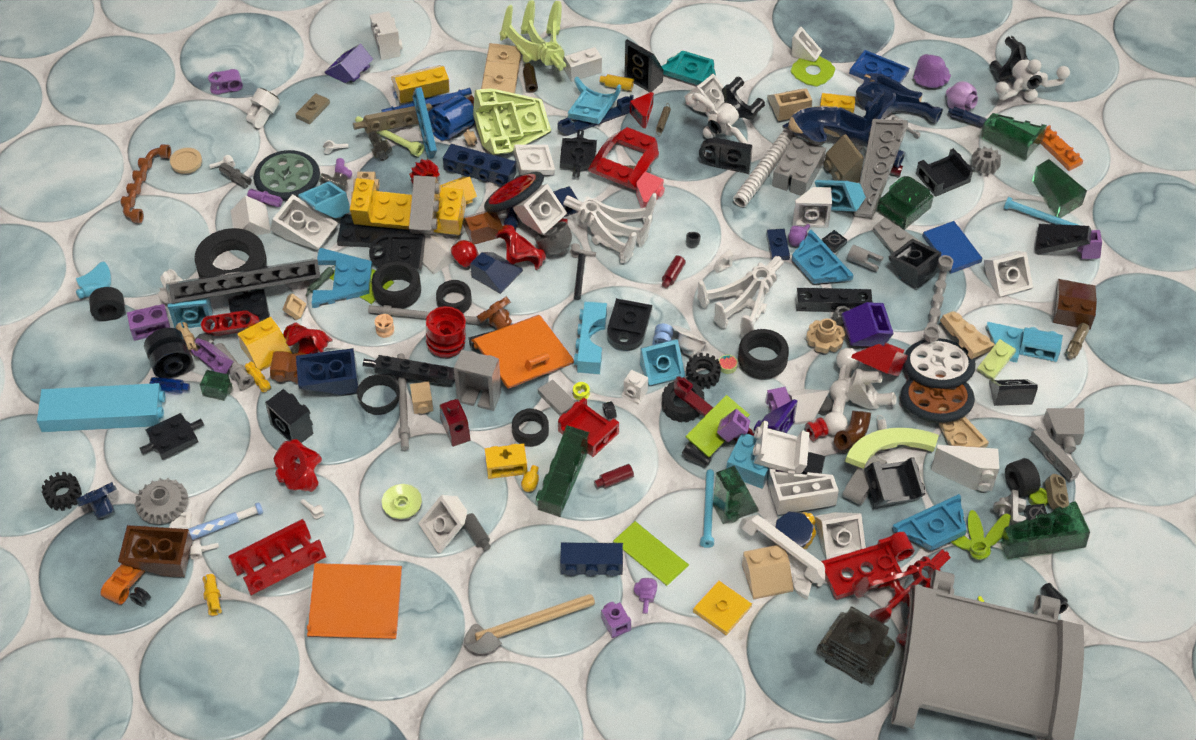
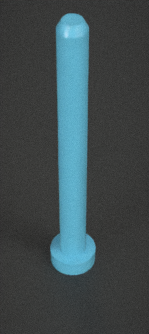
M1011 197L1007 198L1004 209L1012 208L1054 224L1078 225L1014 202Z
M708 469L706 472L704 534L700 538V545L704 548L714 546V538L712 537L714 471L712 469Z

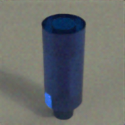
M151 377L149 383H159L161 390L168 393L182 394L183 391L190 390V384L184 383L180 379Z

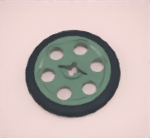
M296 150L278 151L265 157L258 164L253 176L254 184L258 191H267L271 195L281 197L283 201H288L292 194L299 198V194L316 187L320 178V168L317 162L304 152ZM281 161L287 162L285 165L278 164ZM299 163L304 164L302 167H295ZM268 171L274 172L272 175H266ZM301 176H308L307 179H300ZM273 183L279 184L277 187H270ZM288 186H296L292 190L287 189Z

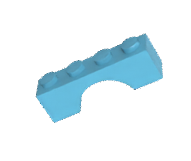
M584 302V309H580L579 320H582V324H578L580 339H576V350L579 351L578 354L575 353L574 365H577V373L600 374L602 348L595 345L590 338L596 332L605 330L607 303Z

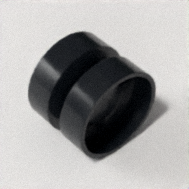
M175 328L159 329L151 333L144 342L146 355L157 377L162 379L176 378L191 368L193 359L180 330Z

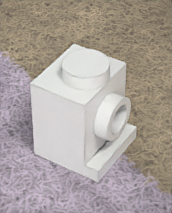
M631 370L624 379L622 397L639 404L648 391V377Z

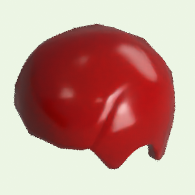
M460 240L451 247L453 257L465 268L469 267L470 263L479 255L477 247L467 240Z

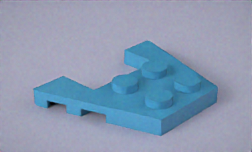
M324 248L318 250V265L336 266L333 290H313L312 308L319 307V304L327 302L332 304L339 299L346 298L348 300L370 293L372 261Z

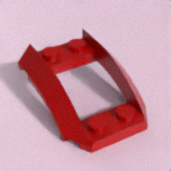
M626 127L606 140L588 168V172L636 190L637 181L644 172H647L652 162L659 157L657 140L652 136ZM616 143L644 153L634 169L606 159L609 151Z

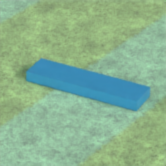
M422 87L414 90L412 98L426 155L428 158H434L437 148Z

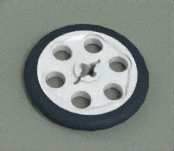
M938 338L937 341L928 343L924 339L912 344L905 352L908 357L903 367L910 378L923 386L936 389H950L966 383L973 376L976 363L974 358H969V351L966 348H961L957 342ZM934 349H940L942 352H935ZM918 355H924L926 357L919 358ZM951 356H958L959 359H953ZM921 367H922V368H926L927 370H926V371H921V370H919L918 368H921ZM957 368L961 371L955 372L952 369ZM941 374V375H944L945 377L939 378V377H936L935 375Z

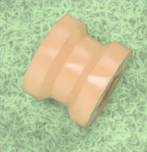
M381 314L375 318L376 333L382 338L390 337L394 333L393 318L390 315Z

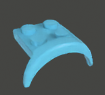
M575 77V84L581 94L568 111V118L599 124L618 98L621 85L618 84L614 93L601 94L589 89L582 83L579 77Z

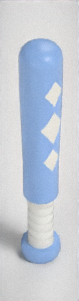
M258 502L255 503L254 507L244 511L234 512L188 529L192 540L235 524L248 516L257 513L261 515L263 510Z

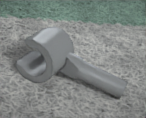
M576 243L571 245L572 249H570L573 258H578L580 253L596 257V252L581 250L580 245Z

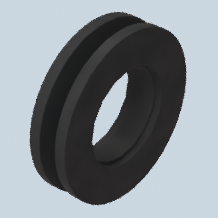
M239 228L223 229L210 234L198 245L194 256L200 278L267 266L266 253L260 238L248 230ZM240 250L249 255L245 264L232 270H222L213 265L216 257L226 251Z

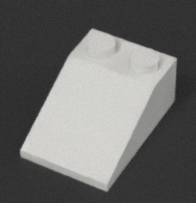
M292 194L272 219L270 230L285 240L319 250L338 223Z
M937 445L931 470L972 490L992 491L999 472L998 449Z

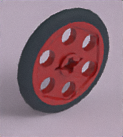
M530 172L512 179L490 195L484 204V209L489 213H496L517 205L532 195L542 185L544 175L541 172Z

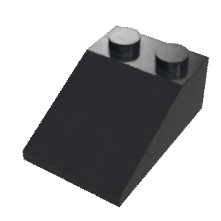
M626 39L624 77L634 79V84L648 92L654 91L663 83L664 70L653 53Z

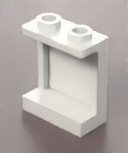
M763 421L754 433V438H756L752 452L755 455L754 463L787 473L789 470L795 471V474H801L807 466L809 432L801 431L797 437L768 429V422Z

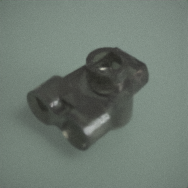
M376 131L370 132L368 137L374 147L371 149L373 155L381 161L388 159L387 154L393 152L389 142L386 139L383 141Z
M335 172L334 176L331 177L321 173L320 185L330 181L345 192L348 187V177L346 175Z

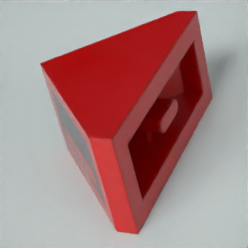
M653 92L630 101V114L645 129L654 105Z

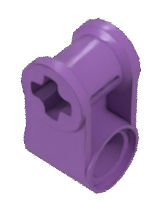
M236 69L212 72L208 76V80L211 82L210 91L216 95L236 92L243 87L240 73Z

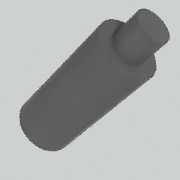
M474 513L467 514L464 526L477 547H482L484 551L490 549V538Z

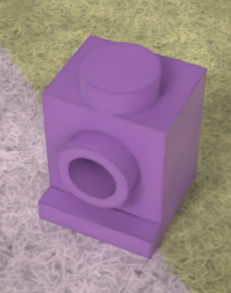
M786 386L767 390L765 402L769 404L771 412L791 401Z
M735 409L720 420L717 433L722 439L729 442L733 438L741 436L742 433L745 435L748 432L750 420L739 410Z
M614 602L607 603L601 610V619L611 638L631 631V619L628 617L621 602L617 604Z

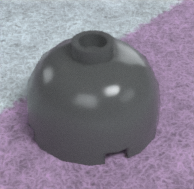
M559 222L544 235L539 233L535 240L538 247L544 250L546 254H557L560 256L567 252V248L572 241V233L566 222Z

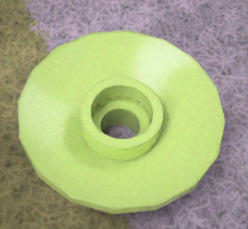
M408 484L394 485L382 497L383 510L387 515L396 519H405L415 515L422 504L421 494L418 489Z

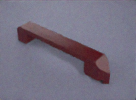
M681 376L676 377L674 380L675 394L705 417L714 407L691 390L693 387L691 382L681 378ZM748 428L747 434L754 436L752 429Z

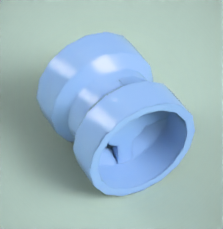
M664 323L658 324L655 327V336L653 337L652 344L672 341L673 327Z

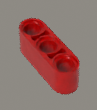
M238 311L207 316L202 320L201 328L204 332L213 336L239 333L260 321L256 315L248 311ZM250 317V322L246 324V320ZM232 320V325L228 327L229 321ZM215 323L214 328L211 330V325Z

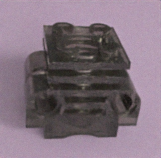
M851 606L847 613L841 612L818 644L816 653L825 658V663L845 672L862 684L865 681L873 685L883 669V665L885 666L893 655L895 643L887 636L888 626Z

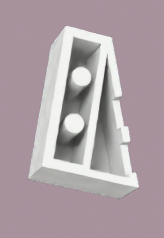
M389 11L370 15L371 29L381 60L400 57V49H403L401 39H399L394 17H391Z

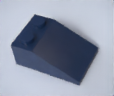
M354 348L296 356L299 389L338 395L357 393L359 382Z

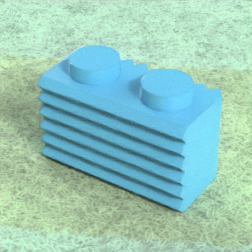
M1025 327L1019 354L1057 362L1061 351L1063 335L1057 334L1054 331L1046 332L1035 327Z

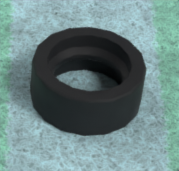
M449 280L442 283L436 290L438 308L443 306L453 307L465 313L472 304L469 286L460 280ZM452 292H458L465 296L463 300L457 303H449L443 300L444 296Z
M532 408L519 411L512 419L514 439L519 444H524L527 447H534L543 443L549 435L547 416L542 411ZM527 421H535L542 425V429L534 434H525L519 430V426Z

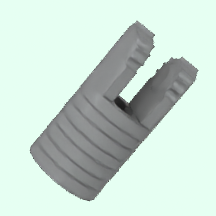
M854 244L847 256V260L876 272L879 267L868 262V259L871 258L881 262L884 258Z

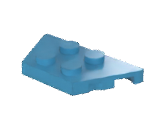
M812 229L809 230L805 240H802L799 248L792 254V261L813 284L853 280V273Z
M960 494L893 524L892 530L895 533L905 532L909 540L930 551L966 535Z

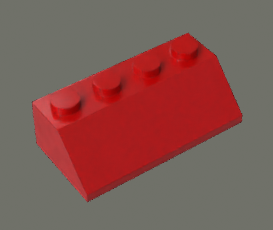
M885 342L884 345L877 344L852 354L851 358L887 374L899 376L908 355L903 354L904 349Z

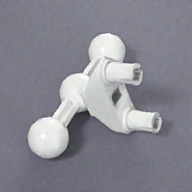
M853 348L840 350L836 357L840 374L839 379L833 382L829 389L830 396L834 400L832 412L828 413L824 418L828 427V434L833 436L839 431L846 430L848 426L847 418L843 415L846 402L851 400L852 403L868 409H877L883 405L896 404L894 392L879 394L871 384L882 382L883 377L880 370L864 371L856 369L860 361L851 358L852 354L857 352Z

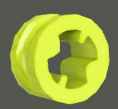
M578 382L573 386V397L576 400L580 401L583 397L586 399L589 397L590 388L587 383Z

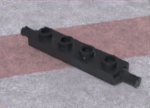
M378 355L376 360L365 358L363 360V366L374 368V372L379 374L450 386L455 382L454 367Z

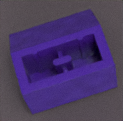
M867 302L841 314L851 346L884 345L894 334L884 303Z

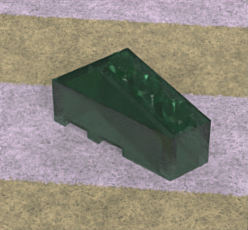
M735 466L716 472L713 507L723 524L736 522L739 518L759 511Z

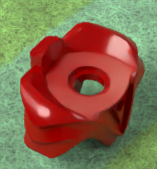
M512 225L502 226V229L495 235V238L505 240L507 248L506 259L511 264L531 261L535 266V270H538L546 259L544 250L535 248L527 239L519 235Z
M297 322L288 325L283 332L288 346L299 342L298 353L313 354L323 352L328 343L333 341L325 332L317 329H308Z
M297 439L284 441L273 458L278 468L275 472L278 481L285 483L287 489L313 492L319 483L314 469L322 461L320 454L307 448ZM297 458H299L300 464L296 462Z

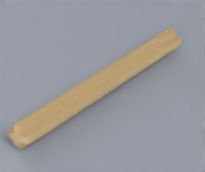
M588 594L475 633V639L478 641L486 632H491L494 636L500 638L593 606L595 604L594 597Z

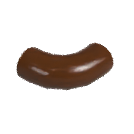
M852 410L848 428L837 432L834 437L835 446L840 450L851 449L858 440L866 435L871 420V413Z

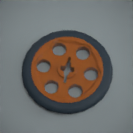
M941 374L935 375L936 377H939V378L945 377L944 375H941ZM909 378L903 385L900 394L902 403L912 415L935 423H948L963 418L971 411L975 402L974 392L967 382L955 387L956 389L950 390L926 387ZM920 390L923 393L917 394L914 391ZM953 399H958V400H960V401H962V402L956 403V402H953L952 400H953ZM925 403V404H928L929 406H927V407H922V406H920L919 404ZM944 407L947 411H940L939 408Z

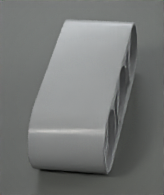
M874 455L868 460L864 468L872 462L880 461L881 464H887V461ZM858 467L847 484L843 497L862 505L869 495L870 489L864 469Z

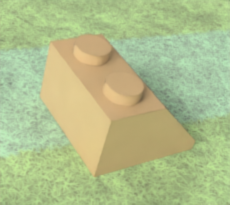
M775 545L743 552L742 566L753 600L793 592L790 562L785 549Z

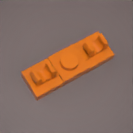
M1050 125L1045 127L1043 132L1036 134L1035 139L1068 171L1083 164L1084 160L1080 158V154L1073 151L1074 148L1070 147L1060 138L1056 131L1053 132Z

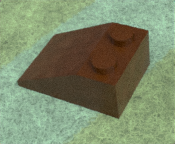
M1058 279L1053 323L1077 328L1079 324L1085 323L1089 325V330H1091L1096 316V285Z
M127 525L118 562L162 576L185 577L190 548L192 546L189 529Z

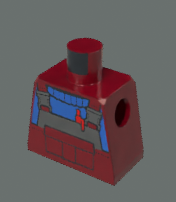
M459 399L440 404V420L452 447L471 441L468 420ZM459 425L460 430H454L455 427Z

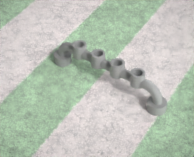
M947 255L941 256L937 264L940 272L934 287L935 294L932 297V309H930L928 316L929 323L923 334L924 339L928 343L937 341L940 333L937 323L940 319V308L944 300L942 295L946 289L947 271L951 270L953 266V259Z

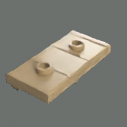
M489 43L481 89L492 88L515 93L521 61V53L517 46Z

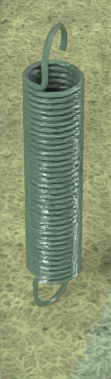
M336 265L326 268L321 273L320 278L315 279L308 286L307 291L313 293V290H317L334 273L332 268H335Z

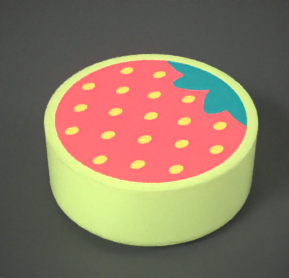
M732 355L720 357L721 372L725 374L735 372L738 364L737 359Z

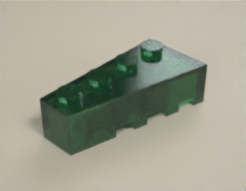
M566 425L555 457L551 461L550 470L544 477L542 490L539 489L536 496L538 510L561 517L588 454L589 432Z
M1074 501L1069 503L1067 507L1062 508L1060 506L1055 508L1051 513L1039 514L1030 521L1026 519L1005 527L1001 545L1007 559L1086 548L1090 530L1077 502Z

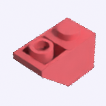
M647 172L643 173L636 183V196L641 208L646 207L653 193H656V200L662 197L665 191L663 187L664 179Z

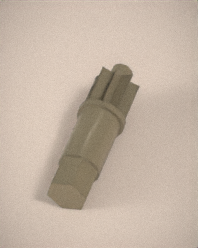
M1085 323L1079 324L1065 352L1068 354V359L1078 356L1089 332V325Z

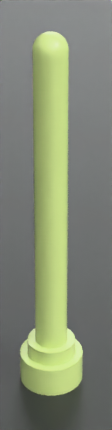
M357 116L355 118V121L361 122L363 121V118ZM388 130L376 132L408 148L410 153L416 157L421 156L424 151V145L417 141L410 142Z

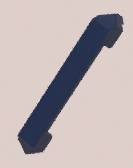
M634 95L618 99L617 106L609 109L599 124L629 114L630 101L634 100ZM565 118L558 121L557 129L569 136L577 133L579 129L581 131V129L585 130L599 124L580 120L572 122L570 118Z

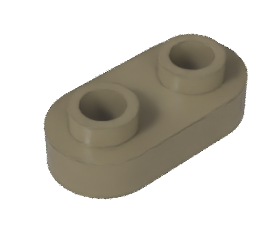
M1052 474L1045 480L1048 503L1053 510L1062 512L1069 506L1066 481L1062 476Z

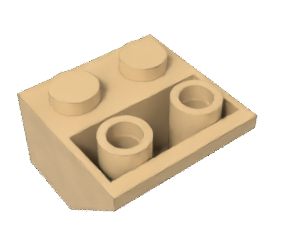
M807 88L767 95L778 121L790 119L799 109L812 107V98Z

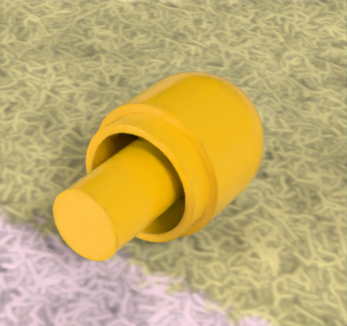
M532 465L530 471L524 474L521 487L525 492H533L539 482L538 466Z

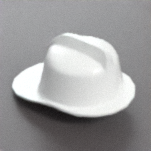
M673 326L679 332V347L686 355L693 357V355L700 353L705 343L708 342L685 328Z

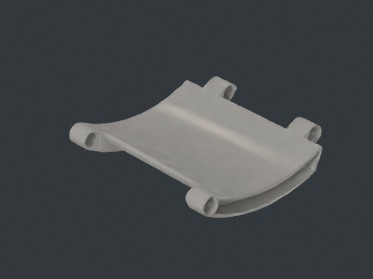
M939 570L933 571L930 588L918 585L910 586L907 637L892 713V724L915 729L913 726L918 709L924 708L1044 737L1045 740H1074L1083 679L1084 627L1081 624L1058 620L1060 611L1059 599L1037 595L1033 606L1034 614L954 595L955 575Z

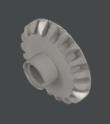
M159 478L158 481L152 480L150 484H145L144 488L139 490V494L136 496V511L148 523H169L177 519L185 511L189 500L188 493L182 483H178L176 479L174 481L169 478L166 480Z

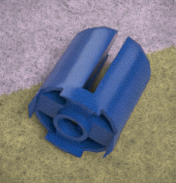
M459 95L428 111L431 127L434 130L433 135L443 141L471 127L475 123L473 104L466 97Z

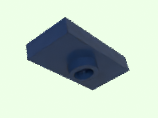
M785 228L767 230L766 235L771 260L775 256H780L781 260H790Z

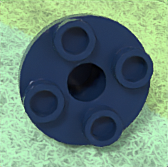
M110 482L77 498V504L80 507L89 503L95 514L94 516L96 518H104L114 511V507L107 494L117 490L113 482Z

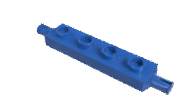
M470 87L462 90L459 89L457 92L425 99V103H430L432 108L454 96L470 95L472 91ZM414 102L397 107L391 106L390 108L381 109V112L414 106Z

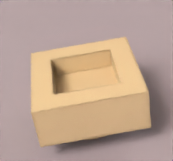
M292 293L287 296L282 310L295 320H298L303 314L306 303Z

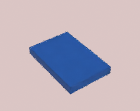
M864 50L850 68L849 74L863 79L865 74L877 73L892 78L901 84L909 73L910 68Z
M955 221L923 232L922 236L931 248L940 251L941 256L947 255L953 259L952 269L949 270L950 274L982 262V256Z

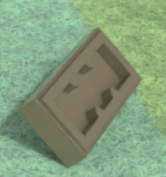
M315 93L295 114L296 118L311 124L330 104V99Z

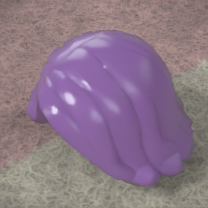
M924 54L920 56L917 62L913 79L919 85L937 88L947 84L950 81L951 74H949L950 71L940 56Z

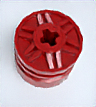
M443 306L432 310L426 317V345L432 354L448 358L456 356L464 349L466 342V319L461 311L453 307Z

